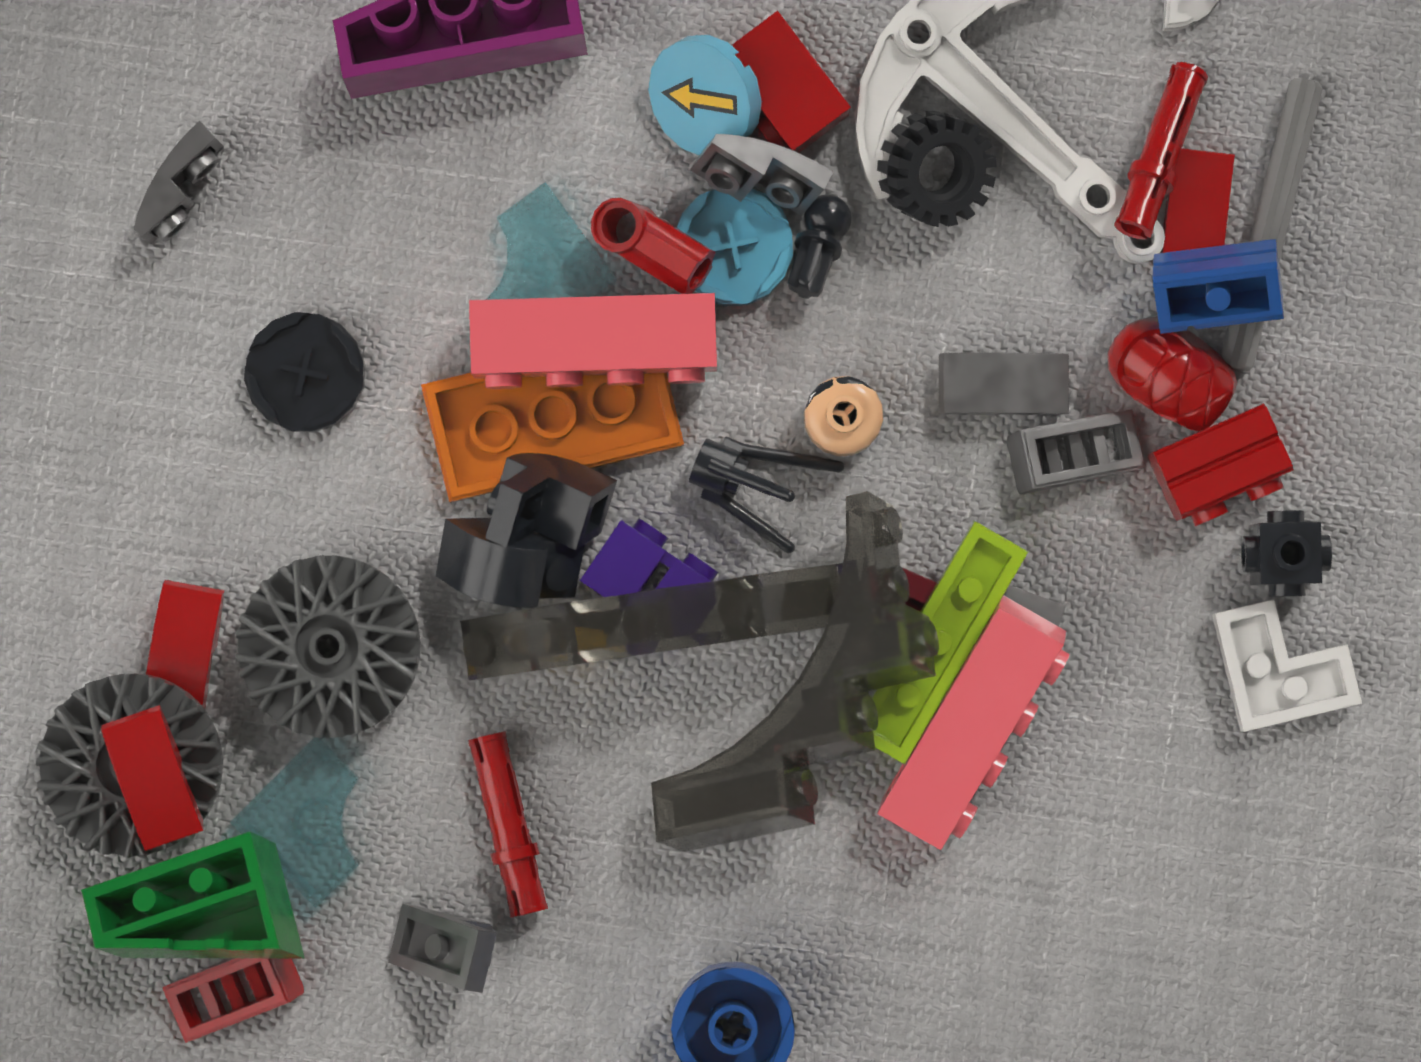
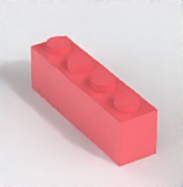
M715 293L469 300L471 374L475 379L485 378V387L487 389L521 388L522 377H546L547 387L583 386V376L607 375L608 385L644 384V374L668 373V383L689 384L705 382V372H717Z
M1003 595L905 764L902 763L883 795L877 814L939 850H942L951 834L960 839L978 809L977 806L970 803L981 783L989 788L993 786L1008 759V756L1000 751L1010 734L1014 733L1022 737L1034 718L1039 705L1032 702L1031 699L1041 682L1043 681L1052 686L1064 668L1070 655L1062 650L1066 631Z

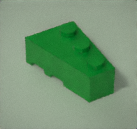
M251 831L81 890L94 947L122 958L305 959L276 843Z

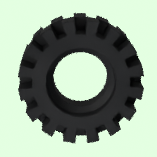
M925 111L926 117L917 113L907 117L910 124L909 127L898 123L891 130L898 137L895 144L886 140L882 144L880 150L889 153L890 156L888 161L878 160L877 171L887 175L886 179L878 181L881 191L891 195L886 200L893 207L901 210V213L927 225L939 227V223L948 227L958 225L956 216L968 220L975 215V212L970 207L972 202L984 206L989 197L980 193L982 186L986 185L994 188L996 177L987 174L986 168L997 167L996 156L985 152L993 146L987 137L979 135L981 130L978 127L960 118L937 111ZM946 146L954 156L952 175L941 189L927 191L919 179L922 161L933 148Z

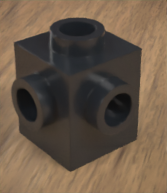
M1302 510L1267 511V523L1249 525V536L1242 537V570L1244 573H1250V585H1268L1269 597L1306 596L1305 585L1322 583V571H1330L1332 545L1330 536L1321 535V522H1304V511ZM1288 541L1298 544V562L1294 565L1287 564L1281 557V548Z

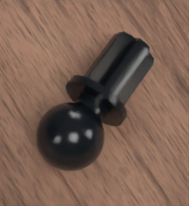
M831 194L820 195L804 212L803 220L806 231L799 232L795 238L794 245L798 252L787 282L789 289L798 293V296L801 298L809 299L810 297L821 295L832 261L838 260L841 256L842 246L837 240L841 239L848 232L852 218L848 205L838 196Z

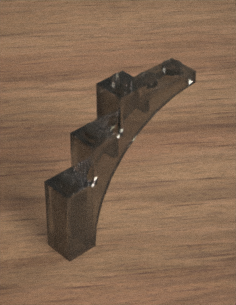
M869 491L846 496V548L839 590L818 645L798 680L771 713L732 747L693 769L651 782L656 842L687 852L815 825L813 805L816 804L818 799V788L815 777L809 770V765L875 751L873 731L878 727V712L874 700L869 695V691L936 676L934 656L939 651V639L935 626L928 616L904 603L909 599L910 588L906 573L900 566L898 543L902 541L903 528L899 514L893 505Z
M859 561L659 588L618 596L564 602L462 620L460 624L463 652L466 658L468 679L470 681L859 623L868 620Z

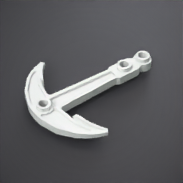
M910 0L896 13L878 37L859 81L855 122L858 155L865 177L877 200L889 197L888 193L881 191L878 181L886 179L887 175L877 171L878 160L888 161L890 154L880 149L884 140L894 144L896 135L891 130L898 123L900 124L904 115L897 110L916 81L923 78L928 80L1053 187L1055 197L1098 237L1113 238L1117 253L1125 261L1134 264L1145 263L1152 260L1154 254L1162 251L1165 233L1158 220L1155 222L1152 241L1148 248L1139 249L1134 246L1131 237L1122 234L1114 226L1127 192L1091 159L1080 157L962 41L960 33L989 9L994 15H997L1029 0ZM913 23L924 24L929 31L928 41L923 44L913 43L907 35L908 26ZM1091 186H1099L1105 190L1107 202L1104 207L1095 208L1088 203L1086 193Z

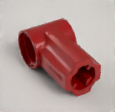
M610 198L598 206L591 219V233L597 244L605 250L620 255L681 294H692L703 284L712 269L715 251L656 216L648 207L623 198ZM632 213L636 222L634 234L628 241L620 243L616 235L617 224L624 215Z

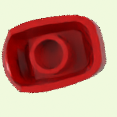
M1158 316L1136 320L1126 325L1114 338L1107 353L1108 369L1123 391L1154 413L1190 430L1199 432L1209 428L1225 411L1236 391L1237 380L1233 369L1213 348L1188 329L1187 331L1160 334Z

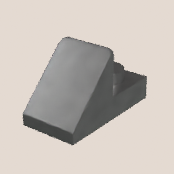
M402 904L388 963L462 990L483 993L497 932H494L493 927L485 922Z

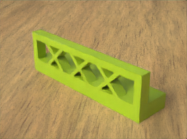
M973 520L853 726L851 734L899 762L906 763L1024 561L1028 551Z

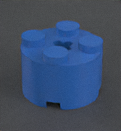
M722 962L707 966L684 985L674 1005L671 1032L673 1045L681 1062H786L793 1047L795 1027L789 998L775 978L763 969L748 963ZM733 1011L742 1013L743 1025L749 1028L747 1034L737 1032L732 1040L723 1038V1026L716 1022L718 1018H730Z

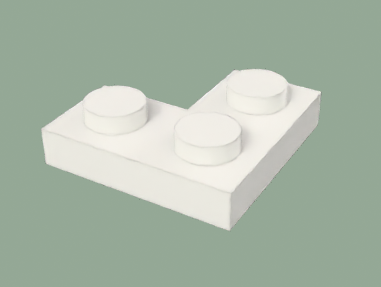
M1274 599L1212 614L1241 732L1362 704L1348 644L1288 658Z

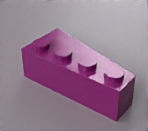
M377 0L332 20L342 77L351 99L588 55L578 0Z

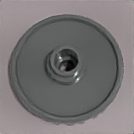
M318 555L307 559L295 560L292 564L279 568L278 572L259 584L260 588L256 593H252L249 598L251 601L245 613H242L239 618L241 625L240 629L236 632L238 653H236L235 657L241 668L239 675L244 679L250 691L248 695L251 699H255L259 704L258 708L262 712L275 719L278 725L285 726L295 733L307 734L317 738H335L364 731L384 720L399 706L414 682L420 661L421 642L418 622L408 599L396 583L386 574L356 559L336 555ZM328 634L336 637L339 642V651L332 658H325L318 651L319 640Z
M133 673L108 676L89 682L83 688L71 693L72 696L54 710V717L49 719L45 725L48 728L44 739L39 741L37 749L41 750L40 757L36 758V766H40L41 780L37 782L38 789L44 792L45 797L42 798L44 805H49L56 816L53 819L55 824L62 825L66 829V835L76 837L85 843L84 847L89 850L97 849L101 854L123 855L124 858L139 855L146 856L169 848L185 839L186 837L146 851L144 850L113 769L102 735L101 725L160 705L182 757V770L204 820L215 803L223 773V754L220 739L214 723L206 710L183 688L160 677Z

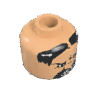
M851 376L832 377L820 383L810 394L804 410L805 429L811 441L823 452L835 456H853L867 449L879 435L883 423V407L876 391L865 381ZM840 403L850 404L844 411L835 409L836 405ZM855 409L856 419L850 424L848 415ZM833 415L841 417L844 426L839 425L834 420Z

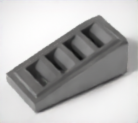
M1132 409L1022 429L1007 436L1009 455L1019 494L1052 489L1145 468ZM1112 427L1119 457L1118 461L1110 462L1103 431L1104 428ZM1081 433H1088L1094 465L1087 466ZM1061 437L1064 439L1070 470L1066 471L1062 470L1056 439ZM1038 442H1039L1040 451H1041V456H1042V461H1043V466H1044V470H1045V474H1044V475L1042 474L1041 464H1040L1039 455H1038L1037 446H1036V443H1038Z

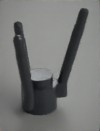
M727 436L722 444L706 438L689 478V483L703 488L700 498L719 505L784 552L792 553L795 550V545L725 493L729 492L737 495L741 485L786 502L793 501L795 493L774 482L747 472L750 462L740 457L837 473L844 470V463L819 456L744 444Z

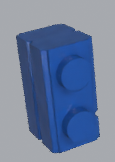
M1276 239L1154 254L1152 277L1160 334L1187 331L1188 326H1193L1195 329L1284 319L1283 291Z

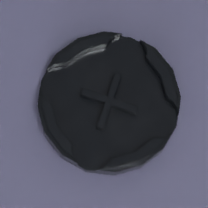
M294 312L272 320L255 336L246 358L244 382L251 402L268 421L291 432L315 433L337 425L355 409L365 387L366 364L358 342L340 323L320 314Z

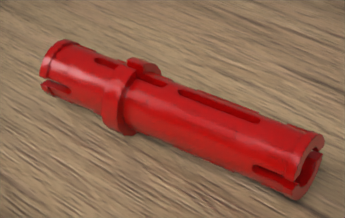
M1177 62L1176 65H1171L1164 92L1153 117L1139 160L1133 161L1127 173L1130 185L1120 213L1114 223L1115 228L1126 236L1145 240L1147 237L1151 238L1165 194L1171 193L1177 181L1174 169L1188 134L1199 98L1208 81L1207 73L1196 65L1186 62Z
M506 731L470 739L468 744L473 761L475 762L480 791L493 837L495 853L490 854L493 866L499 865L507 895L506 899L510 918L548 909V904L546 903L535 858V855L540 854L538 844L531 841L515 771L511 762L506 738L507 734Z

